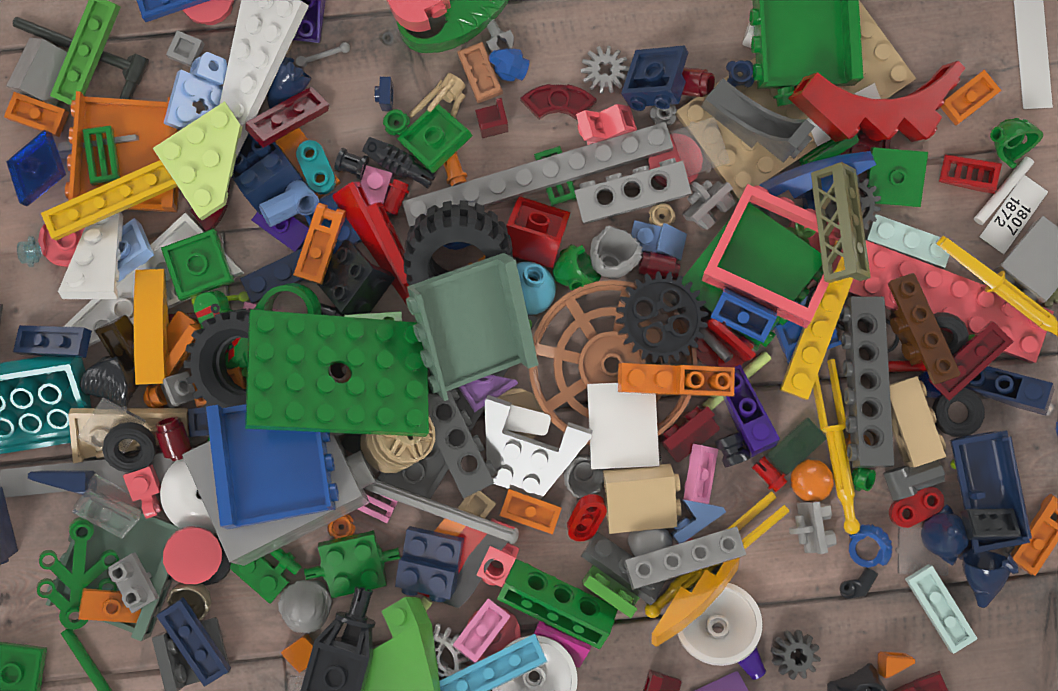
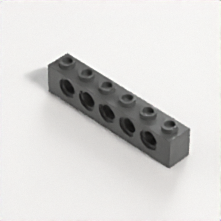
M850 297L845 301L840 313V320L844 322L845 330L841 336V345L843 349H846V360L843 361V375L847 377L848 386L844 391V401L846 405H849V416L846 417V431L850 433L851 442L847 447V457L849 461H852V468H886L894 466L885 299L884 297ZM858 321L866 324L867 333H863L858 329ZM859 348H863L868 352V361L863 360L859 356ZM861 375L866 376L870 380L869 389L861 385ZM863 403H866L871 407V417H867L863 414ZM865 431L872 434L874 439L872 445L865 443L863 439Z
M427 368L428 377L431 376L429 368ZM454 388L447 391L448 400L446 401L437 393L434 395L428 394V414L435 427V441L464 499L494 484L493 477L497 476V473L490 460L484 461L480 453L485 450L478 434L472 436L468 428L469 425H472L466 409L459 410L456 400L460 399ZM447 404L451 406L453 414L450 419L443 421L438 418L437 410L441 405ZM454 430H461L465 434V441L460 446H454L449 441L450 433ZM467 455L474 456L478 462L477 468L472 472L465 471L461 465L462 459Z

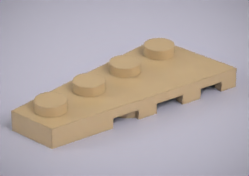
M71 408L68 413L73 464L83 462L84 459L90 457H104L102 447L105 436L113 427L120 423L133 422L143 425L155 436L156 445H159L155 434L157 430L156 423L169 417H178L179 422H183L189 436L188 408H126L125 410L122 408ZM124 439L118 446L120 451L125 450V452L137 450L140 444L133 439Z

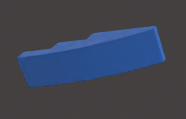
M871 151L838 155L788 170L761 183L759 186L767 189L769 194L774 196L789 190L793 198H796L813 188L811 172L843 162L856 169V175H859L875 166L876 162ZM833 174L821 178L822 190L828 192L834 182Z

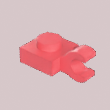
M153 464L123 475L132 501L141 499L145 518L157 516V512L162 511L156 494L160 493L161 484Z

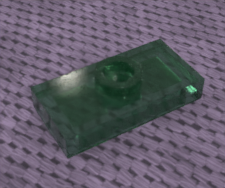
M807 417L773 447L766 456L787 476L821 445L827 437Z

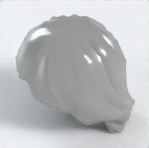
M606 226L592 240L590 250L591 265L601 276L608 279H619L639 264L642 258L643 247L626 230Z
M296 581L281 592L280 601L278 602L279 612L292 631L310 634L321 629L330 613L332 598L324 583L320 581Z

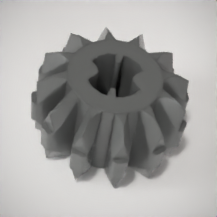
M787 630L784 632V641L776 637L775 641L780 646L779 648H771V652L778 655L772 659V663L775 666H779L778 672L780 674L788 673L789 678L795 680L798 673L803 679L807 678V669L811 672H816L812 662L821 661V658L814 654L820 648L817 644H811L813 640L811 635L807 634L803 637V633L800 630H796L794 635H792ZM795 649L801 652L799 658L795 656L796 660L790 657L792 651L796 653Z

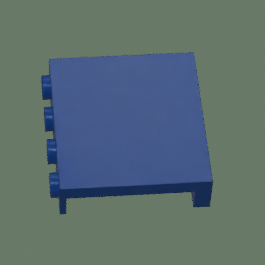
M246 404L222 408L219 405L206 407L220 527L233 529L336 510L335 501H339L337 484L332 483L330 472L335 471L333 455L332 453H327L326 442L331 441L330 432L245 429Z

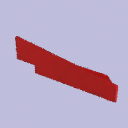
M351 182L334 193L332 197L338 207L346 211L347 220L380 268L390 271L394 275L395 279L392 285L407 305L406 298L410 296L407 289L409 286L406 280L407 274L404 273L405 250L382 202H376L371 205L360 182Z

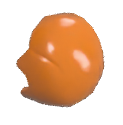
M806 459L795 466L790 476L792 490L803 502H821L828 498L834 487L831 470L819 460Z

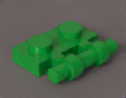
M281 548L270 553L279 561L276 567L266 560L264 556L245 566L235 563L230 564V569L269 604L291 582L283 575L284 571L288 569L296 575L302 568L295 561L296 557L290 552L286 553Z

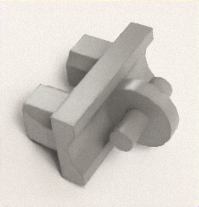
M706 180L700 185L694 181L690 185L693 194L687 198L692 205L682 215L686 220L695 222L702 229H709L717 220L710 212L715 205L721 212H726L735 205V201L730 194V191L733 189L728 182L722 184L717 181L712 185L709 180Z
M820 502L797 503L799 515L795 516L796 526L790 527L789 533L798 534L799 544L804 545L805 553H828L827 548L837 544L833 530H824L823 520L831 519V506L829 504H820Z
M136 552L108 567V574L112 581L116 582L122 594L121 599L125 606L130 609L131 613L137 612L159 598L150 580L152 575L150 572L146 573Z

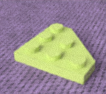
M225 101L153 148L201 220H204L227 203L229 194L227 191L235 166L238 139L241 138L243 127Z

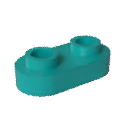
M313 140L302 142L297 148L296 157L308 186L313 192L320 195L330 193L336 185V177L324 149L318 142ZM308 150H314L312 157L307 158L305 156ZM318 175H325V180L322 183L316 182Z

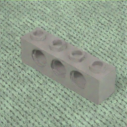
M672 158L659 162L660 167L649 170V166H643L633 169V174L622 177V173H617L605 177L606 182L596 184L595 180L579 184L580 189L574 191L583 224L690 196L691 189L684 162H676V159ZM653 177H663L666 180V187L663 190H655L651 185ZM629 183H634L639 187L640 193L638 196L630 198L625 195L624 187ZM601 191L611 192L613 200L610 204L602 205L597 201V196Z
M736 526L624 561L631 588L634 590L740 558L747 554Z

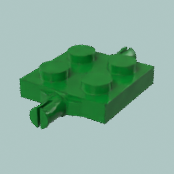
M372 530L319 542L318 551L321 564L315 567L304 568L306 580L323 576L328 584L331 598L353 594L355 586L364 587L366 591L367 589L371 590L387 586V578L384 571L385 562L400 559L401 553L399 547L382 551V548L377 543L375 532Z

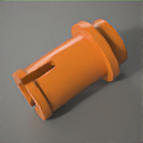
M456 151L443 164L448 176L446 182L451 186L467 182L466 178L468 177L467 173L463 172Z

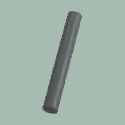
M674 298L671 301V304L674 307L677 304V298ZM684 308L677 309L680 314L685 313ZM707 327L699 329L705 336L703 340L725 363L731 360L733 354Z

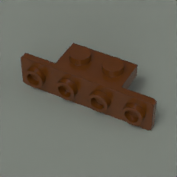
M911 273L891 280L888 286L898 309L889 316L892 331L899 337L904 357L909 360L911 366L923 362L934 385L960 376V371L916 275Z

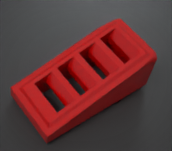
M945 155L939 182L994 194L997 189L1002 163ZM951 163L957 164L954 177H949ZM962 166L968 167L965 179L960 178ZM973 169H979L976 181L971 180ZM984 171L990 172L988 183L982 182Z

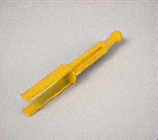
M942 236L936 244L987 284L985 288L986 293H996L1041 329L1051 332L1058 337V321L1056 317L1005 279L1004 271L996 274L945 236Z
M830 359L827 363L838 425L828 426L818 375L813 386V393L820 430L826 433L837 497L843 506L845 516L843 527L848 534H856L860 530V523L856 519L854 511L855 492L843 430L846 428V418L835 359Z
M771 491L727 529L737 526L738 531H740L777 498L775 494ZM783 505L743 538L744 548L749 547L790 512L789 509ZM720 564L678 576L652 605L646 604L645 614L650 618L658 617L661 610L674 599L681 587L689 591L697 584L705 570L712 572Z

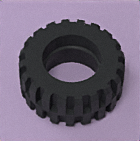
M460 200V204L452 205V201L443 202V207L441 208L434 205L427 209V216L420 214L415 219V225H412L408 231L405 242L404 273L407 274L406 280L410 286L450 272L440 267L434 261L432 255L438 248L451 242L472 244L484 253L485 259L502 253L513 258L511 237L507 233V227L504 222H498V215L492 210L486 213L483 205L476 203L473 207L468 205V201Z

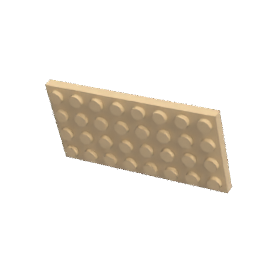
M859 0L864 78L855 86L837 87L854 94L875 83L880 98L889 99L911 84L916 77ZM756 57L751 60L753 65L756 64ZM754 81L753 85L749 88L745 86L735 87L751 100L779 115L800 120L809 118L793 103L777 107L776 99H773V96L778 95L777 89H757V81ZM708 95L696 97L678 109L675 114L724 183L728 182L733 189L730 192L737 202L740 200L747 184L759 186L818 147L813 138L795 159L789 156L784 163L758 142L753 148H750L701 107Z

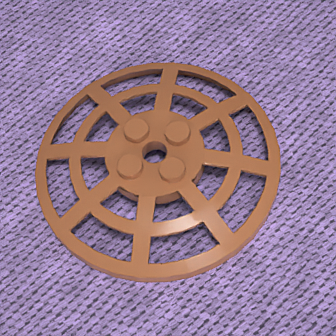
M609 280L584 285V287L580 286L554 303L543 316L535 331L533 341L537 358L540 355L554 359V376L560 393L546 401L538 380L537 366L529 368L530 382L542 411L550 415V421L564 433L567 424L555 414L554 409L568 402L579 414L589 418L588 408L580 404L574 396L585 390L587 384L618 383V371L609 373L604 368V361L607 358L614 357L619 363L646 364L645 359H640L642 351L638 350L632 354L631 350L634 345L632 343L623 345V342L628 338L626 334L618 335V332L624 328L623 325L614 322L613 331L597 334L589 322L602 316H616L615 321L622 318L623 315L617 313L616 308L625 307L623 303L619 301L618 307L599 308L584 314L576 299L583 295L607 290L621 291L620 297L629 298L630 296L626 293L625 289L631 287L636 290L632 282ZM663 298V302L665 303V305L669 307H674L670 302ZM567 306L575 321L563 332L557 347L540 344L549 323L560 310ZM675 310L673 312L668 313L667 315L669 317H672L680 313L677 310ZM677 319L673 322L674 330L678 329L680 334L686 332L687 327L684 321ZM648 320L638 324L645 327L652 323ZM580 327L588 339L581 353L565 350L570 337ZM656 329L647 330L649 333L646 335L647 340L650 343H658L660 341L659 332ZM688 346L690 355L687 356V365L697 366L696 349ZM670 357L667 364H663L661 359V365H670ZM562 361L578 364L581 377L580 380L568 388L563 377ZM656 394V403L662 395ZM681 395L670 414L661 423L658 424L657 422L658 436L674 424L683 413L691 396Z

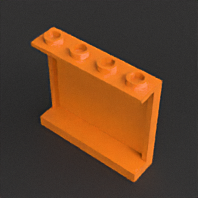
M76 91L75 100L71 102V115L74 117V126L69 129V142L72 144V154H69L67 157L70 182L65 184V196L68 198V201L105 185L103 183H98V185L90 184L86 151L83 148L84 137L82 129L112 126L114 137L133 134L139 136L137 141L116 143L121 178L159 161L160 159L153 148L180 131L163 124L170 97H168L167 102L85 97L80 91ZM102 133L103 139H107L106 133ZM96 134L91 135L92 141L96 140ZM104 145L108 175H112L108 145ZM93 146L98 177L102 176L98 147ZM177 186L126 210L177 213L179 187Z

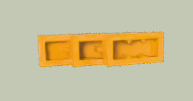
M165 269L135 270L134 361L136 385L161 384L163 379L167 377L166 354L168 353L166 325L169 324Z
M740 558L723 562L716 575L705 570L692 592L681 587L652 632V645L659 646L681 632L699 617L723 592L737 572Z

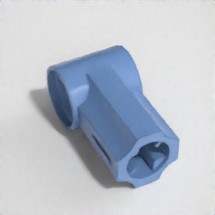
M296 180L287 186L284 193L260 204L259 208L266 223L272 227L298 213L301 215L314 213L319 203V198L304 181Z

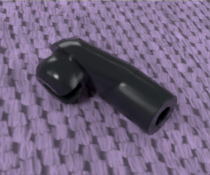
M866 567L859 579L844 581L840 584L841 595L847 599L866 596L879 574Z

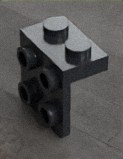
M345 240L331 258L322 285H317L341 313L346 315L369 314L392 284L395 277L390 271L372 264L351 241Z

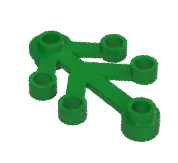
M78 517L69 525V534L74 540L72 573L58 560L57 554L54 551L45 550L39 556L40 566L43 569L51 570L70 589V600L56 590L54 581L49 578H44L37 583V594L42 598H48L60 610L59 620L61 624L71 630L79 629L88 622V620H72L69 618L71 613H79L83 588L87 587L108 567L119 561L117 552L106 550L102 553L100 559L85 571L87 540L94 533L92 522L85 517ZM80 527L87 528V533L83 536L76 534V530ZM50 555L54 557V561L50 564H45L42 561L45 556ZM113 555L115 557L114 562L110 564L104 562L107 556ZM111 578L102 579L97 588L102 590L104 584L110 583L113 585L111 590H117L116 582H113ZM44 584L52 586L49 592H42L40 590Z

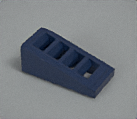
M31 471L28 473V479L81 495L95 493L96 472Z

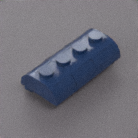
M1007 430L985 432L951 439L950 444L964 510L1013 508L1021 536L1016 539L970 540L972 552L979 553L1030 543L1029 539H1032L1018 466L1012 437L1008 436Z

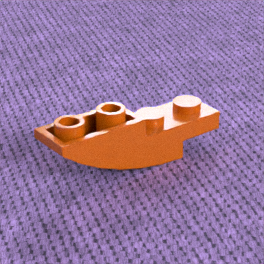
M619 363L618 392L658 395L734 396L735 368Z

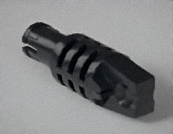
M369 137L362 149V152L377 162L379 166L402 179L409 177L427 189L430 188L432 182L423 178V175L432 180L436 177L437 173H432L427 168L416 163L414 156L392 144Z

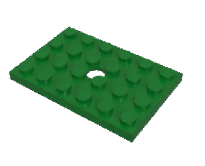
M250 309L245 429L426 437L429 434L428 373L420 354L424 350L422 341H418L413 325L417 323ZM334 363H343L349 367L351 378L345 383H337L329 375V367Z

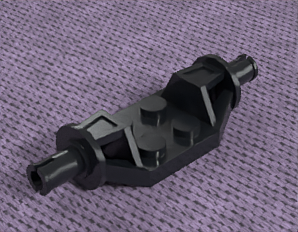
M355 586L349 611L337 612L335 620L315 639L300 691L364 690L373 658L372 628L376 624L374 620L366 616L371 595L373 594L372 590L367 589L366 591L364 587ZM347 623L342 637H337L343 624Z

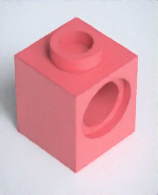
M507 543L500 551L490 546L477 576L481 577L489 585L503 587L520 548ZM494 558V560L500 561L504 566L496 568L490 563L486 572H484V565L489 559Z

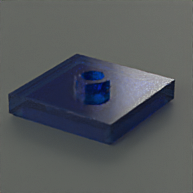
M43 130L6 161L19 204L29 206L66 175L52 133Z

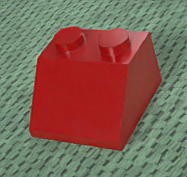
M518 197L506 225L507 233L511 237L513 257L553 268L571 212L524 197Z

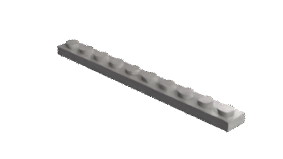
M666 122L411 198L402 201L409 227L415 225V219L420 214L427 216L428 208L434 205L441 208L443 207V202L452 201V205L460 204V200L468 201L469 206L474 207L478 203L487 207L544 190L548 187H554L568 181L577 180L673 151L674 147Z

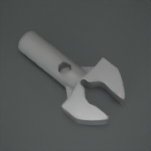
M493 19L487 25V29L491 34L490 40L486 41L489 52L500 49L497 46L498 39L505 42L508 48H513L514 36L511 30L507 32L501 31L495 19Z

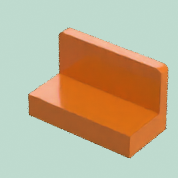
M178 311L167 326V377L178 374L184 365V361L191 354L185 351L187 344L195 343L196 341L191 336L194 330L201 329L200 323L183 311Z

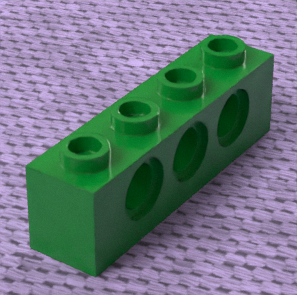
M515 559L497 597V600L599 650L611 633L618 611L617 608L606 601L600 600L518 559Z

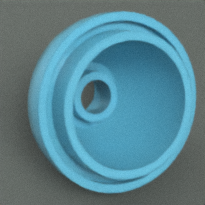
M534 262L517 263L527 314L534 315L544 312L551 306L556 294V283L552 274L545 267ZM529 277L535 278L536 281L530 280Z

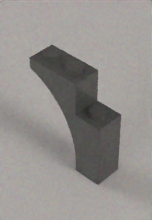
M724 78L705 98L701 106L750 148H753L758 142L783 163L789 156L795 159L813 139L808 134L815 126L808 120L792 119L779 115L748 98Z

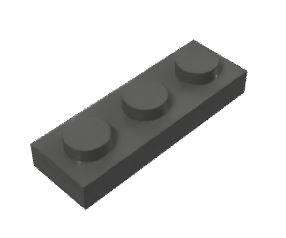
M596 532L581 555L582 558L649 605L656 601L666 582L664 580L632 590L624 561L634 557L599 532Z

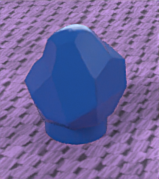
M498 49L492 51L489 55V61L494 64L495 73L502 80L514 81L518 79L522 81L525 78L530 61L523 58L520 49Z

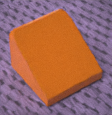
M306 633L281 651V654L300 673L307 668L314 641Z
M880 651L878 653L877 672L882 677L889 678L915 664V659L906 653Z

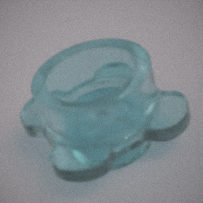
M29 236L28 241L18 242L17 255L19 261L22 264L27 263L29 267H34V263L39 262L42 255L41 247L36 243L33 236Z

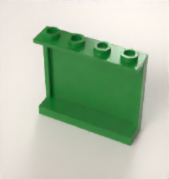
M752 0L753 9L750 10L749 21L750 25L754 26L751 51L756 56V64L753 65V80L757 81V89H777L793 85L796 88L804 77L817 72L835 86H855L864 78L859 0Z
M748 203L717 266L799 304L809 294L810 290L807 287L812 280L818 282L823 275L821 253L751 203ZM730 219L682 280V285L684 286L689 282L693 283L690 288L691 293L700 290L696 300L706 301L702 307L711 314L723 290L702 281V278ZM777 315L764 343L734 328L732 329L752 343L754 350L758 351L761 345L766 348L774 339L776 334L772 331L779 323L784 326L788 320Z

